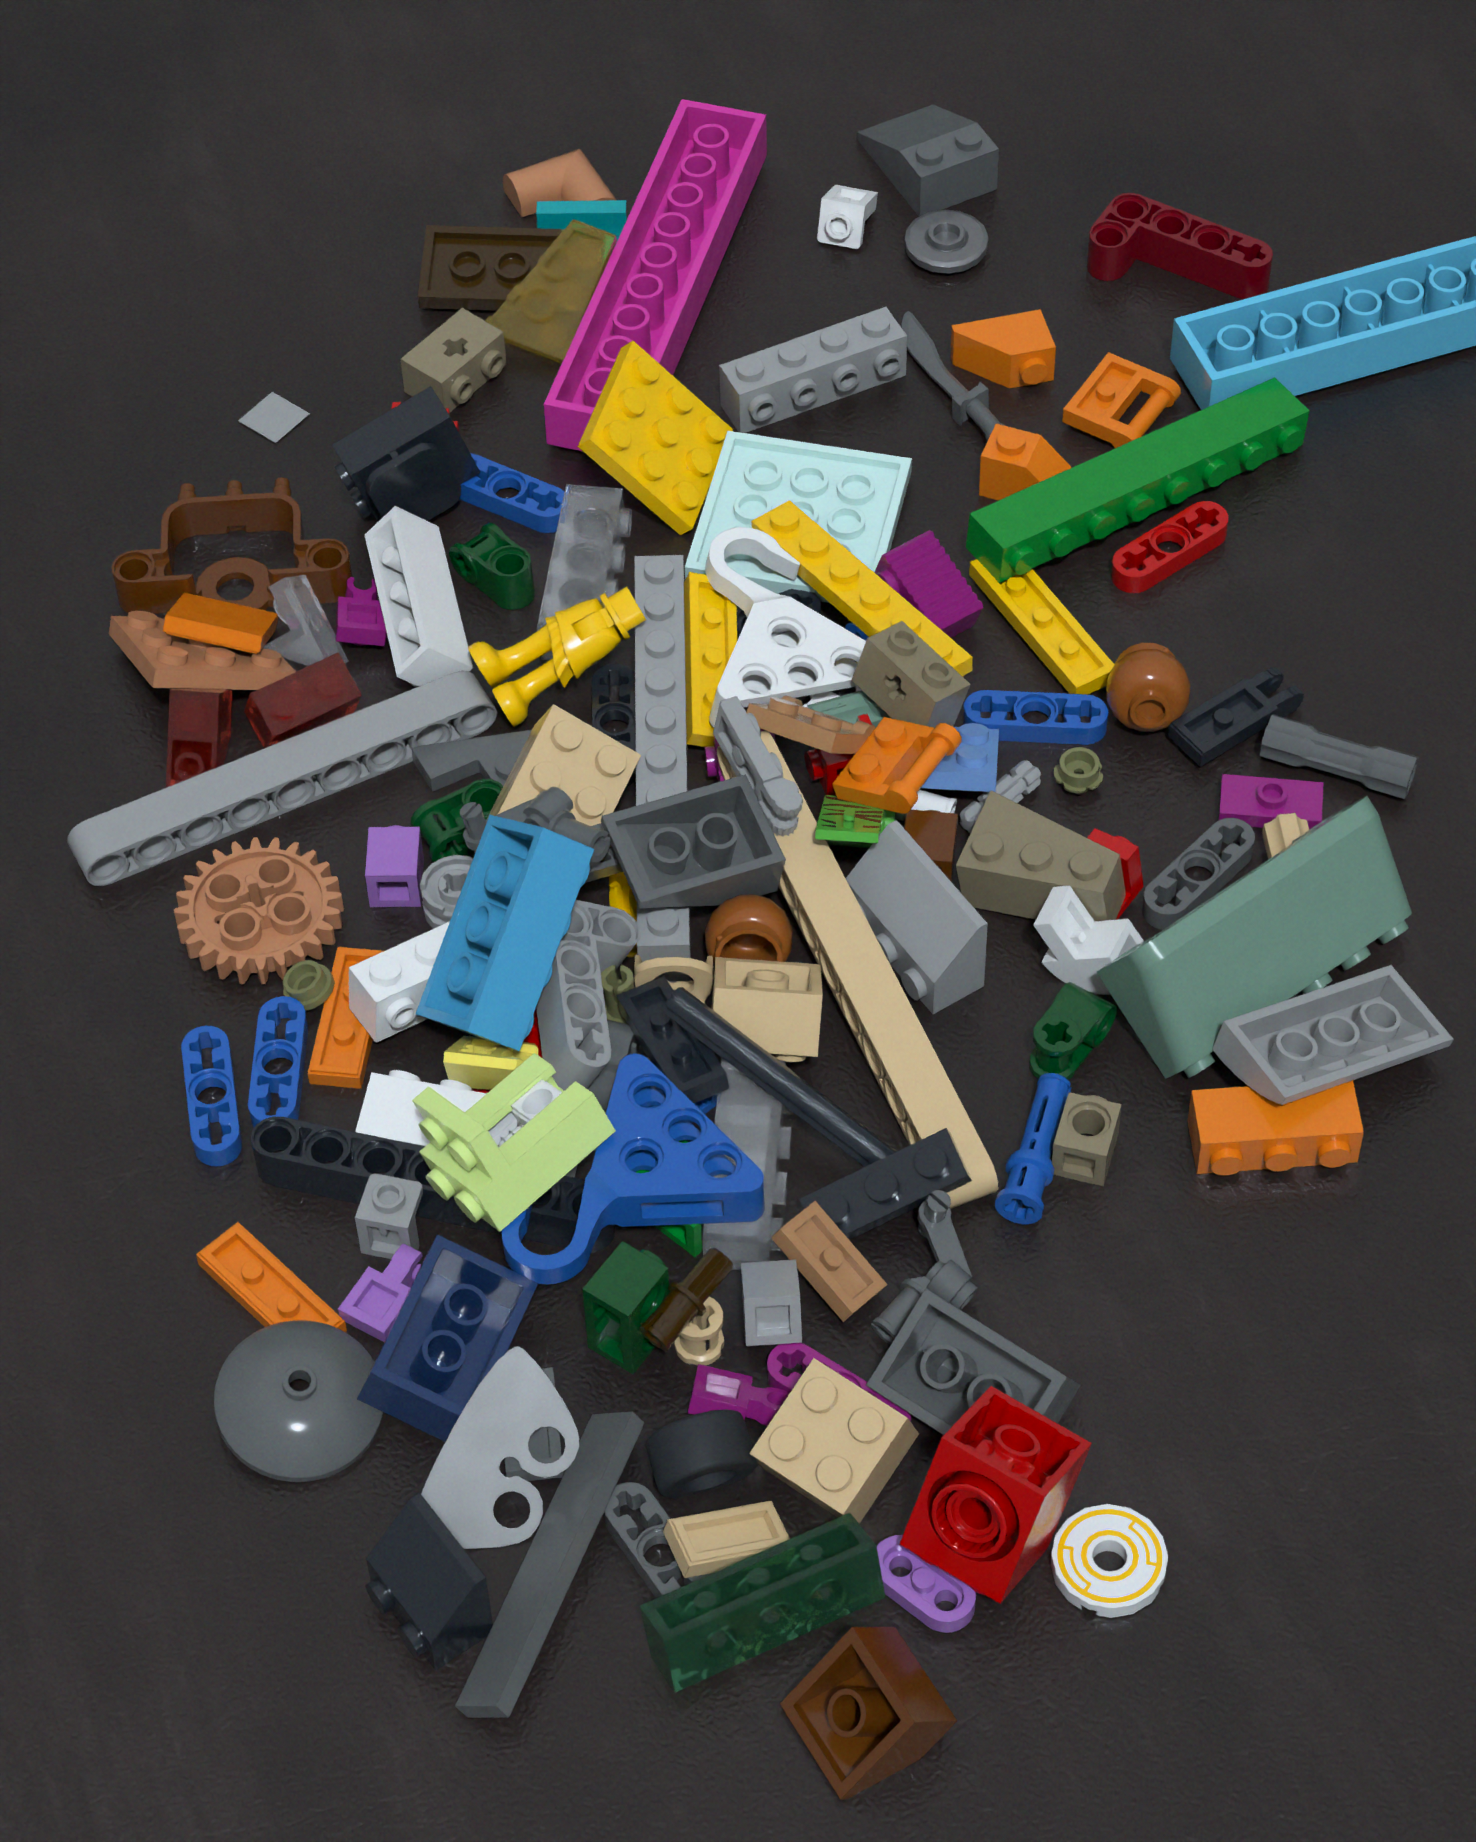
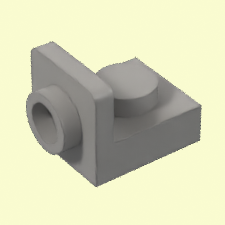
M376 1173L369 1176L355 1216L361 1253L392 1259L397 1249L403 1243L416 1250L419 1249L420 1244L415 1215L423 1194L420 1182Z

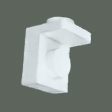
M834 185L821 199L817 240L822 243L858 249L863 242L865 221L876 210L878 192Z

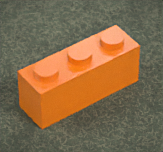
M1353 1080L1284 1105L1265 1098L1249 1086L1191 1090L1187 1121L1197 1174L1215 1173L1217 1175H1232L1239 1171L1262 1169L1279 1172L1293 1167L1323 1165L1334 1168L1347 1163H1358L1364 1131Z

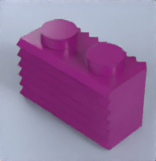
M931 530L883 554L874 573L950 638L975 625L983 609L982 601L978 600L977 594L972 592V588L967 584L966 578L962 577L960 570L956 569L955 562L951 561L950 555L945 553L944 547L940 546L939 539L935 538Z

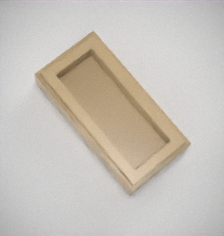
M772 1501L668 1519L663 1530L684 1578L788 1559L793 1549V1544Z

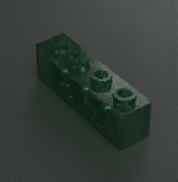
M847 1513L640 1605L651 1658L676 1693L886 1597L877 1546L853 1515Z

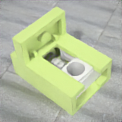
M535 1053L466 1112H463L429 1086L412 1100L424 1119L418 1126L430 1141L429 1144L419 1151L431 1170L426 1175V1179L433 1189L446 1201L453 1196L460 1209L473 1222L476 1223L482 1218L499 1232L616 1131L591 1091L576 1081L565 1091L558 1087L552 1077L556 1073L553 1066Z

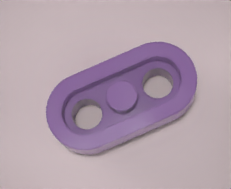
M903 1535L890 1536L876 1546L872 1555V1578L877 1588L926 1626L938 1632H955L964 1628L971 1621L975 1612L976 1592L969 1585L939 1567L926 1563L918 1555L899 1545ZM896 1567H904L910 1573L907 1576L898 1577L893 1575L891 1571ZM941 1601H949L956 1607L951 1611H942L936 1607V1604Z

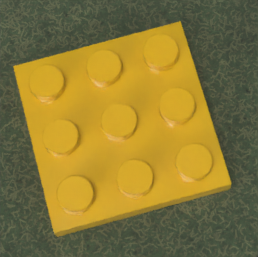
M631 341L621 347L577 447L674 531L682 535L693 529L711 485L727 431H733V429L636 342Z

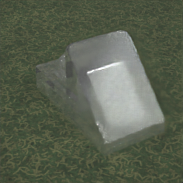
M306 575L286 577L269 586L274 597V609L278 617L288 625L290 631L263 647L264 649L277 651L283 658L318 670L339 667L349 662L340 643L336 642V635Z

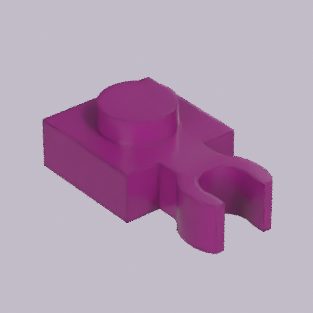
M354 577L348 578L345 597L338 596L336 642H346L360 646L385 645L386 627L380 601L377 600L378 592L375 579H372L370 589L361 590L354 586Z
M698 1364L688 1414L695 1415L713 1410L729 1409L739 1411L744 1420L747 1417L768 1426L790 1393L773 1387L751 1386L752 1376Z

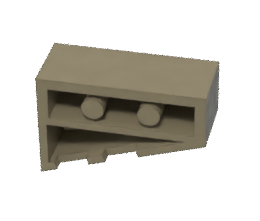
M991 790L956 864L961 894L974 908L1037 919L1052 888L1058 886H1071L1094 921L1116 920L1126 896L1120 854Z

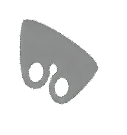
M516 1346L507 1351L481 1381L443 1445L421 1493L463 1549L494 1548L517 1544L531 1537L540 1524L543 1515V1501L538 1490L530 1482L519 1476H504L499 1468L500 1462L504 1458L514 1457L519 1461L520 1467L534 1476L546 1478L557 1476L566 1470L575 1460L579 1449L578 1430L571 1413L550 1379L523 1348ZM541 1427L555 1428L565 1439L564 1453L553 1463L544 1464L538 1462L529 1452L528 1442L530 1436ZM515 1491L521 1493L530 1504L529 1518L523 1525L517 1528L503 1527L494 1517L493 1507L495 1501L506 1492Z

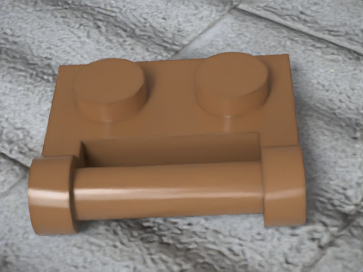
M787 695L782 698L770 697L769 704L749 703L746 712L752 713L755 716L760 729L828 753L856 754L875 729L874 725L863 721H857L853 724L804 707L801 700Z

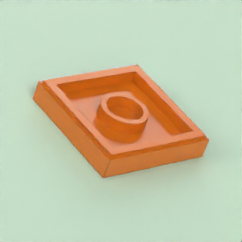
M183 593L165 615L163 632L169 635L257 654L260 653L275 632L279 613Z

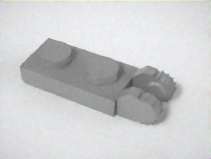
M737 696L721 700L713 731L717 742L736 776L746 774L773 833L776 836L781 835L782 837L784 835L789 836L790 833L793 834L798 825L799 817L797 815L803 805L802 794H799V788L795 782L783 778L781 763L777 755L773 752L769 753L764 745L755 716L752 713H746Z

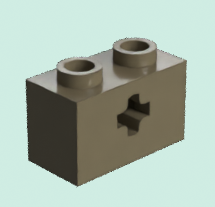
M461 308L400 359L404 392L413 397L431 386L443 406L449 408L450 413L458 405L468 401L477 389L489 379L496 377L507 365L504 332Z
M903 621L867 638L852 681L892 719L934 728L939 723L954 726L971 685Z

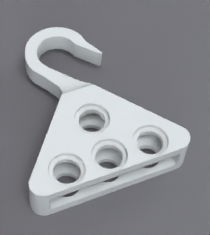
M737 527L725 530L717 535L710 545L706 560L705 573L707 579L717 592L731 600L745 612L747 620L717 686L709 716L711 725L715 727L720 701L734 696L738 697L743 707H748L749 703L769 704L770 697L782 698L787 695L797 698L810 695L811 700L803 705L807 707L810 704L839 697V695L832 692L834 690L855 687L856 692L861 691L852 681L858 664L856 662H859L866 643L864 639L792 597L774 593L743 577L729 568L724 559L735 554L749 555L758 559L764 566L792 580H796L800 563L783 550L773 537L760 530Z

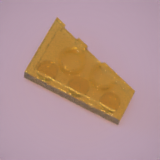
M573 219L538 259L536 267L520 285L517 284L506 296L507 300L492 317L489 316L486 319V322L504 332V342L562 363L616 245V235Z

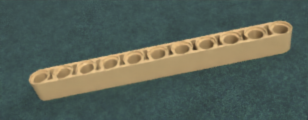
M766 730L761 731V739L768 752L775 753L781 763L783 778L796 783L771 734ZM718 746L717 757L724 779L737 777L721 747ZM802 795L803 805L797 815L799 817L797 829L794 830L793 834L790 833L789 836H776L774 833L786 859L779 888L817 963L820 964L821 971L909 1145L944 1128H947L951 1133L972 1181L947 1193L951 1199L950 1209L995 1193L998 1190V1180L992 1161L827 841L815 839L817 822Z

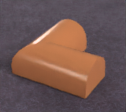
M581 149L504 174L503 190L521 217L536 213L537 201L616 200Z

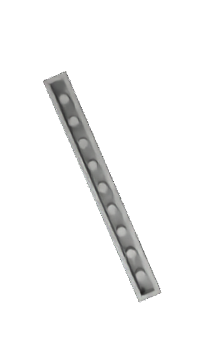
M683 555L635 556V601L646 618V621L635 627L636 752L641 755L636 765V806L688 791ZM637 904V923L641 931L640 939L637 942V954L640 955L642 962L663 957L691 958L690 906L639 908ZM675 971L665 972L655 978L658 979L665 976L667 981L671 983L691 981L689 975Z

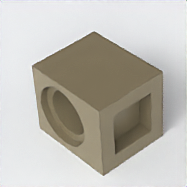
M1071 1092L1068 1093L1053 1144L1052 1163L1055 1169L1054 1175L1104 1186L1118 1138L1122 1104L1107 1101L1096 1095L1084 1096ZM1081 1134H1092L1094 1136H1084Z

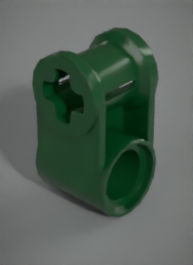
M487 523L481 527L479 535L465 544L456 543L450 547L449 557L458 574L465 581L473 584L491 598L497 606L503 609L516 610L528 606L533 601L535 588L530 554L526 549L520 547L507 537L497 525Z
M493 779L474 781L468 786L440 799L426 802L413 813L410 825L411 827H420L421 837H424L430 846L429 856L433 863L443 857L453 855L469 856L474 853V850L467 847L463 837L466 827L460 815V809L467 803L476 802L477 805H481L486 820L503 788L500 782ZM434 815H437V822L433 817Z
M1072 982L1066 983L1057 994L1049 1009L1036 1022L1033 1029V1042L1036 1047L1033 1049L1029 1060L1032 1074L1037 1079L1046 1073H1055L1064 1076L1068 1080L1071 1079L1092 1050L1098 1047L1108 1035L1116 1018L1117 1006Z

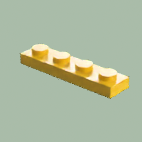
M977 559L970 562V577L1069 694L1088 695L1107 686L1108 675L1115 664L1033 569L1026 574L1016 575L999 583Z
M689 572L684 581L687 744L710 747L714 746V727L709 721V716L717 686L737 643L736 604L711 586L705 574Z

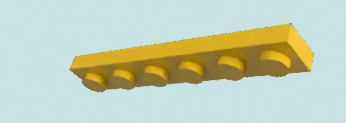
M790 500L751 521L753 529L760 530L773 537L783 550L800 563L797 574L868 637L903 621L962 677L972 671L973 657Z

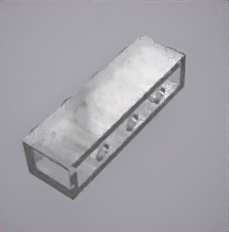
M721 1058V1065L727 1073L730 1089L718 1093L715 1125L762 1170L764 1175L765 1210L763 1215L754 1222L704 1224L703 1256L709 1249L716 1248L733 1263L732 1270H741V1263L771 1261V1251H782L771 1237L784 1226L783 1218H775L776 1204L786 1205L788 1172H779L780 1159H790L792 1127H783L784 1114L794 1115V1112ZM779 1060L786 1066V1061ZM725 1155L736 1166L735 1161L731 1157ZM719 1174L713 1177L723 1178L727 1177L728 1175Z

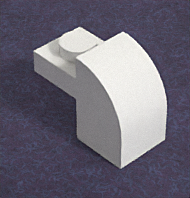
M1071 886L1052 888L1033 925L1049 947L1042 960L1043 965L1065 983L1072 982L1095 994H1110L1097 971L1137 944L1143 942V939L1129 919L1094 921Z

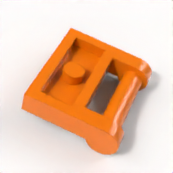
M1108 352L1064 407L1062 422L1110 442L1114 448H1117L1142 437L1164 408L1171 407L1180 397L1181 389L1173 379ZM1141 391L1150 394L1149 399L1128 425L1118 421Z
M884 717L832 783L837 799L901 814L908 813L918 800L917 792L945 756L952 755L961 744L962 737L953 726L946 723H939L934 728Z

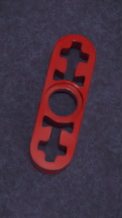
M1211 501L1194 503L1121 547L1115 552L1112 560L1111 580L1113 584L1121 591L1127 593L1144 592L1215 549L1226 539L1228 527L1227 511L1221 505ZM1172 541L1178 543L1182 549L1178 552L1168 553L1159 549L1157 545L1162 542Z

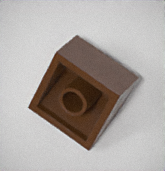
M851 1627L780 1703L840 1800L849 1799L920 1760L957 1722V1719L896 1627Z

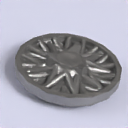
M938 210L928 212L916 218L908 226L904 246L908 257L918 266L932 272L949 274L965 271L977 265L983 259L987 252L988 234L984 225L971 215L961 211Z

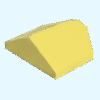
M463 1036L444 1051L443 1063L449 1080L465 1083L475 1089L492 1090L532 1054L538 1055L539 1049L535 1043L523 1042L520 1051L479 1037Z

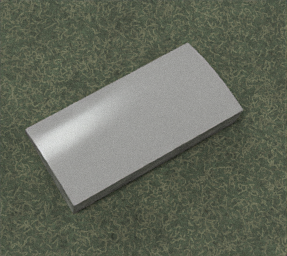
M1389 965L1223 1021L1212 1050L1247 1086L1265 1098L1284 1105L1446 1048L1451 1045L1453 1038L1393 966Z

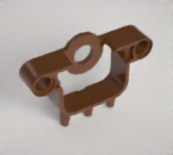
M279 477L275 480L273 493L244 494L242 483L238 480H232L228 482L227 491L224 496L197 497L194 485L191 483L182 484L178 494V501L171 504L163 513L160 549L124 552L113 561L111 567L119 605L128 613L131 611H146L153 614L167 613L183 593L261 610L276 606L338 602V596L345 597L347 580L352 577L348 548L343 542L328 538L305 540L299 504L291 497L290 482L284 477ZM245 530L246 532L286 531L293 534V553L296 568L268 569L263 563L254 559L232 557L219 560L208 566L198 577L196 587L193 574L174 575L176 547L182 540L188 537L228 534L229 531ZM232 579H244L254 586L253 591L247 597L236 601L221 598L217 593L218 588L223 583Z

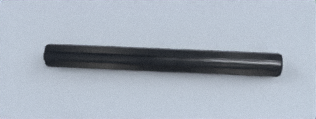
M678 987L665 1002L662 1008L664 1014L864 1167L897 1152L685 988Z

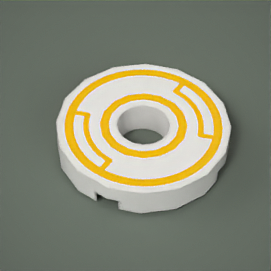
M1104 1504L1086 1507L1067 1518L1055 1535L1050 1565L1055 1585L1068 1602L1081 1610L1083 1606L1088 1610L1096 1611L1098 1616L1113 1618L1134 1614L1152 1603L1165 1579L1168 1554L1163 1536L1148 1518L1131 1508ZM1111 1551L1119 1554L1125 1561V1564L1116 1571H1105L1095 1564L1093 1558L1098 1553Z

